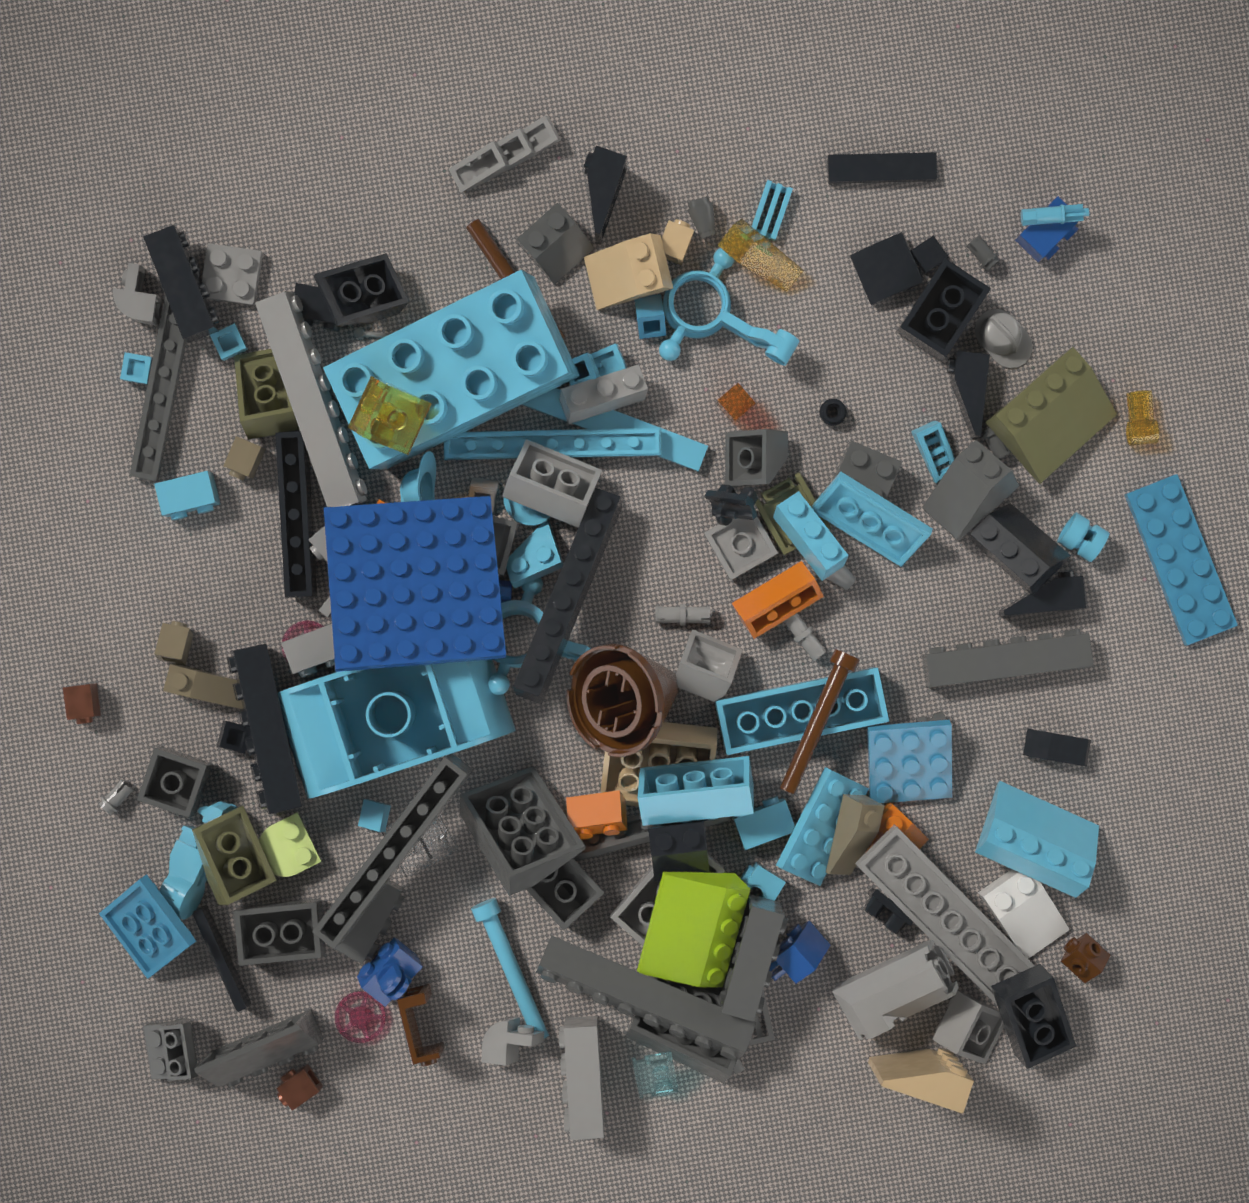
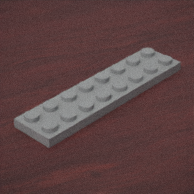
M895 824L855 863L937 946L942 948L944 953L996 1005L991 986L1035 966Z

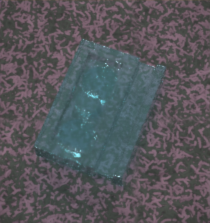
M671 1051L645 1055L643 1060L636 1061V1057L632 1058L640 1099L644 1098V1094L651 1093L653 1097L679 1092Z

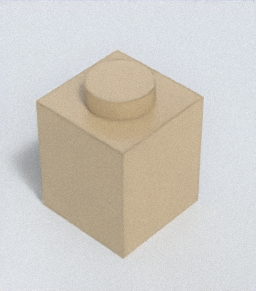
M678 219L675 222L669 220L662 236L666 260L679 265L683 264L694 234V230L690 228L691 225Z

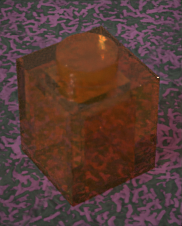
M739 383L734 385L716 402V405L732 424L736 423L756 404Z

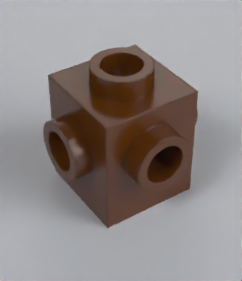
M1085 933L1078 939L1073 937L1064 946L1065 953L1061 962L1083 983H1087L1103 972L1111 955L1090 935Z

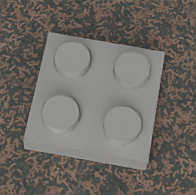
M208 243L202 282H205L210 293V297L207 299L255 306L263 252Z
M757 516L754 520L733 519L727 526L717 525L704 533L730 581L778 554Z

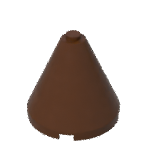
M605 644L586 651L574 663L569 674L573 675L571 689L566 690V699L572 723L583 740L593 749L600 748L608 752V756L624 757L645 749L653 742L663 725L679 688L676 674L668 668L627 646Z

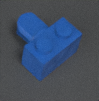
M810 920L802 926L799 924L794 925L786 933L788 937L779 944L780 949L777 960L771 961L769 970L772 971L776 968L772 972L771 977L774 981L787 973L797 984L817 969L831 946Z
M394 937L389 943H385L379 949L378 955L371 962L366 963L360 969L357 978L361 988L386 1007L391 1000H397L405 993L412 982V978L423 966L418 955Z

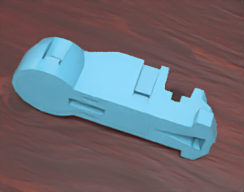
M220 801L211 806L199 807L198 813L204 816L202 822L206 823L236 809L237 806ZM185 825L181 829L183 831L179 840H176L171 851L169 874L159 890L169 905L173 907L178 917L183 920L189 918L199 906L207 881L192 829L196 827Z

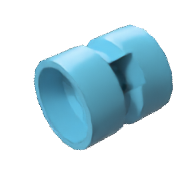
M1076 512L1062 529L1057 542L1069 550L1077 549V555L1092 562L1104 547L1110 533L1097 524L1090 526V520Z

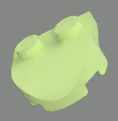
M298 812L269 826L259 838L260 845L272 872L276 876H293L322 862Z

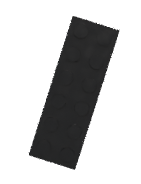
M267 644L231 650V656L227 657V663L230 673H235L237 683L232 685L235 699L242 702L243 710L238 711L241 726L243 728L247 727L249 737H245L244 740L247 753L249 755L253 754L255 763L250 764L253 780L259 782L261 789L256 791L259 807L265 809L268 814L302 807Z

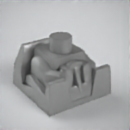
M692 629L676 673L678 688L715 702L726 694L732 684L743 649Z

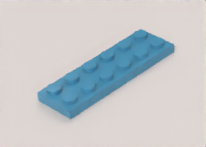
M1178 474L1124 494L1184 645L1188 646L1238 626Z

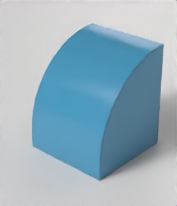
M661 294L634 300L639 339L666 336Z

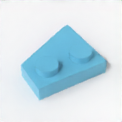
M548 520L542 523L509 556L506 569L514 588L563 567L564 563Z

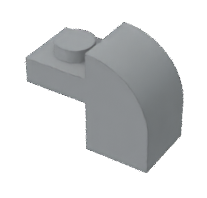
M128 263V268L123 271L122 285L125 286L124 290L113 288L115 304L124 315L132 320L158 326L163 299L155 294L142 293L146 269L139 264Z
M520 1017L495 1023L484 1035L481 1062L504 1066L518 1062L519 1045L532 1047L544 1043V1031L534 1030L532 1025H520Z

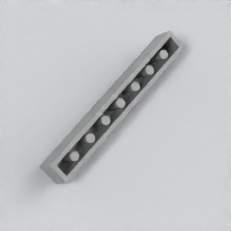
M284 291L255 302L327 507L352 506L366 501L367 487L363 479L359 478L356 469L358 468L356 456L350 452L347 443L349 442L348 433L340 424L338 418L340 415L339 407L331 398L329 392L331 389L330 382L321 370V356L318 350L313 347L310 338L312 337V331L302 316L303 305L300 298L294 292Z

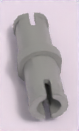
M680 604V607L655 606V624L680 623V626H685L686 623L710 624V606L686 607L685 604Z
M798 613L784 621L795 636L793 638L794 641L802 645L813 661L826 652L812 633L813 628L811 626L808 627Z

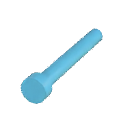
M491 898L471 908L476 922H483L526 1024L534 1026V1030L544 1031V1039L549 1036L548 1031L497 914L501 912V908L497 899Z

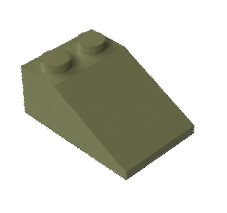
M266 349L235 355L239 418L248 440L275 435V433L300 430L272 350Z
M240 806L192 829L206 878L218 905H229L276 881L244 806Z

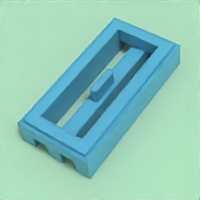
M767 180L749 233L772 241L776 240L793 188L784 187L782 184H775ZM769 190H775L763 228L759 230L757 226ZM781 192L785 196L771 234L767 230Z

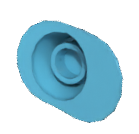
M431 451L425 452L422 456L418 469L409 471L403 477L400 485L401 502L435 500L436 460Z

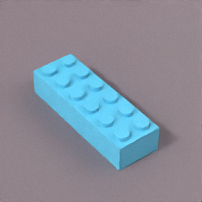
M878 667L848 673L821 736L889 722ZM828 677L716 700L715 706L726 755L801 740Z

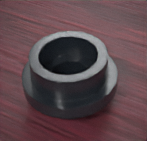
M838 399L826 400L819 409L820 419L826 425L837 426L846 418V407ZM829 408L837 410L838 414L836 417L832 418L828 415Z

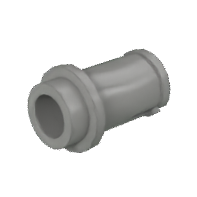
M120 779L119 783L106 797H101L102 801L99 805L110 815L113 812H118V807L134 792V789L131 786L128 787L129 784Z

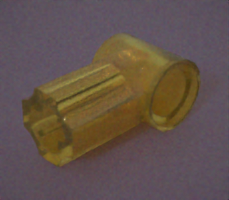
M1152 390L1126 393L1129 419L1126 424L1128 445L1157 444L1159 441V425L1157 420L1154 419Z

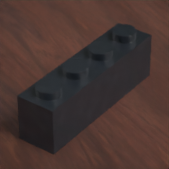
M175 225L143 236L183 340L190 343L218 332L219 329L216 323H219L220 319L215 308H210L207 298L210 297V293L205 282H200L197 272H200V268L196 258L189 255L187 247L190 246V242L185 231H180Z

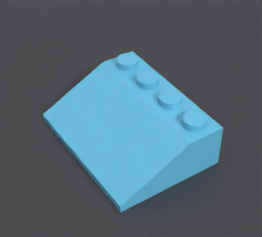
M999 781L975 853L1076 898L1089 888L1096 865L1099 825Z

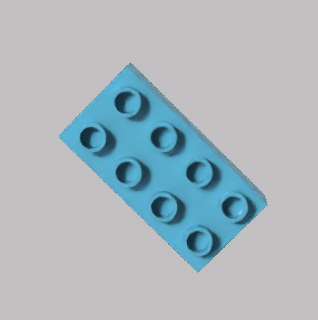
M519 270L323 367L369 469L383 470L400 464L580 377L535 277L523 270Z

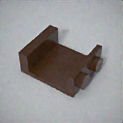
M430 984L409 988L397 999L413 1065L420 1063L421 1067L437 1063V1059L441 1057L445 1048L444 1042L422 1047L413 1007L427 1004L432 995Z

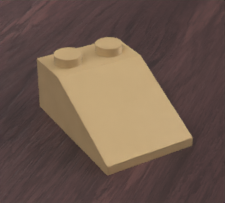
M649 233L623 241L584 257L597 310L673 289L661 235Z

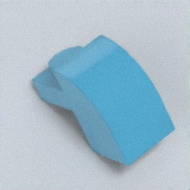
M615 343L592 354L585 353L573 358L572 361L580 377L569 381L572 386L626 369L627 366L618 344Z

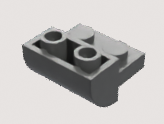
M180 1018L174 1021L149 1023L143 1026L152 1080H187L198 1076L194 1070L198 1063L191 1019Z

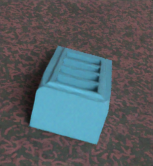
M932 421L911 432L933 481L937 483L942 479L950 466L940 471H937L936 467L946 462L951 465L955 457L941 422ZM933 432L935 433V436L926 440L924 439V436ZM937 442L940 443V446L931 450L928 449V446ZM944 452L945 456L933 461V456Z

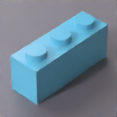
M799 491L776 506L773 518L822 581L844 567L849 555Z

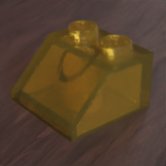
M371 376L348 428L364 438L409 455L432 403Z

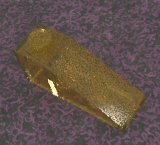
M743 219L733 224L718 244L722 250L738 263L786 292L804 272L800 266Z

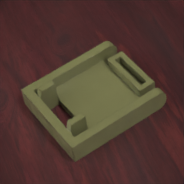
M799 472L794 475L799 485L795 487L789 477L761 493L766 504L762 505L759 499L755 503L757 511L783 556L795 550L796 547L773 518L776 506L798 491L811 507L816 501ZM819 517L829 530L832 529L828 521Z

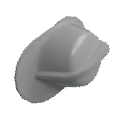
M1001 309L988 310L976 321L975 335L978 342L999 365L1006 368H1018L1031 357L1033 347L1028 332L1007 311Z

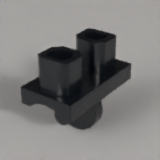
M722 484L718 491L708 490L704 495L710 501L712 516L716 517L719 525L727 526L733 519L737 518L754 520L757 516L754 505L758 497L753 488L744 487L740 494H737L733 487Z
M871 888L867 894L870 897L863 910L876 919L884 908L892 913L883 924L888 930L897 934L905 925L911 926L913 924V921L878 889Z

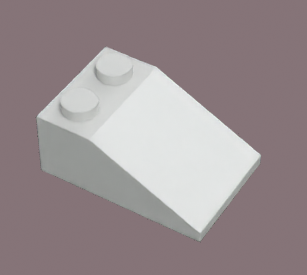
M1013 869L978 892L1011 942L1028 959L1070 930L1042 884Z

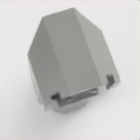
M930 939L836 984L832 993L859 1040H863L864 1037L872 1039L895 1027L893 1022L896 1018L899 1017L902 1022L907 1017L956 995L959 988L957 981L952 983L950 976L955 974L953 967L940 946L933 948L935 943L933 940Z

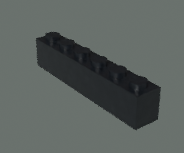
M300 431L275 433L285 598L317 597L315 555L310 550L313 544L308 540L314 535L309 454Z

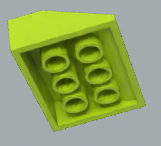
M663 872L637 972L696 987H723L750 888L735 873Z

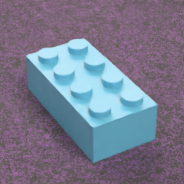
M749 756L640 768L637 798L642 825L660 826L664 823H688L693 820H715L721 817H743L754 814V783Z

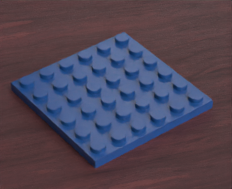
M491 496L324 507L336 672L506 658Z

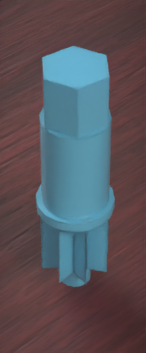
M1061 204L1054 207L1021 209V224L1026 226L1084 221V217L1089 216V208H1083V204Z

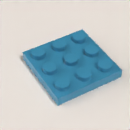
M950 720L867 726L869 798L879 803L952 798V724Z
M147 874L99 913L147 979L196 942L190 930L183 924L173 907L169 905Z

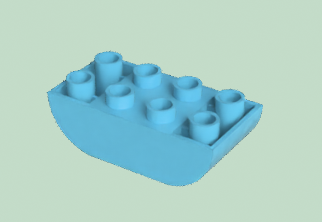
M493 659L340 671L278 692L286 735L307 799L354 786L516 731L504 694H493L488 685L489 678L497 673Z

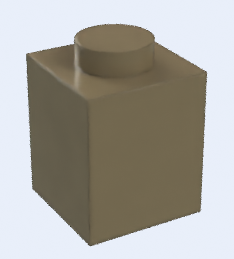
M236 436L223 466L231 469L229 475L243 481L246 476L253 479L266 449Z
M172 621L171 624L162 623L154 653L158 660L186 666L194 635L190 628H187V624L178 621Z

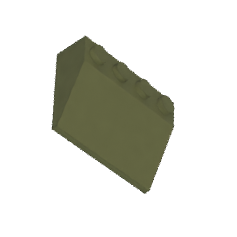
M1072 347L1057 358L985 423L1040 484L1110 422L1117 413L1091 366Z

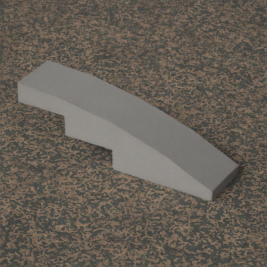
M545 115L526 128H519L498 142L493 141L449 168V171L460 192L464 193L534 157L561 141L549 116Z

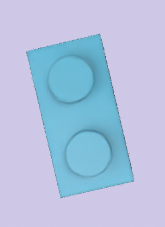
M210 471L154 484L161 514L165 517H171V520L188 517L187 512L197 510L198 514L214 511L213 506L220 505L214 475Z
M778 796L765 799L762 801L763 806L754 809V814L743 817L733 816L745 850L793 832L795 825L784 798L778 799Z

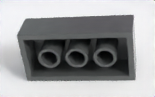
M749 894L724 985L719 995L721 1013L753 1022L756 1013L761 1014L765 1000L762 997L763 988L769 987L772 977V971H769L772 960H777L779 954L778 936L779 934H784L787 925V918H785V912L780 902Z

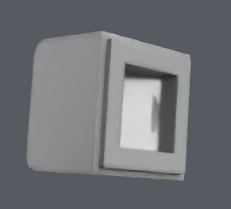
M472 478L469 497L491 496L492 513L495 514L499 481Z

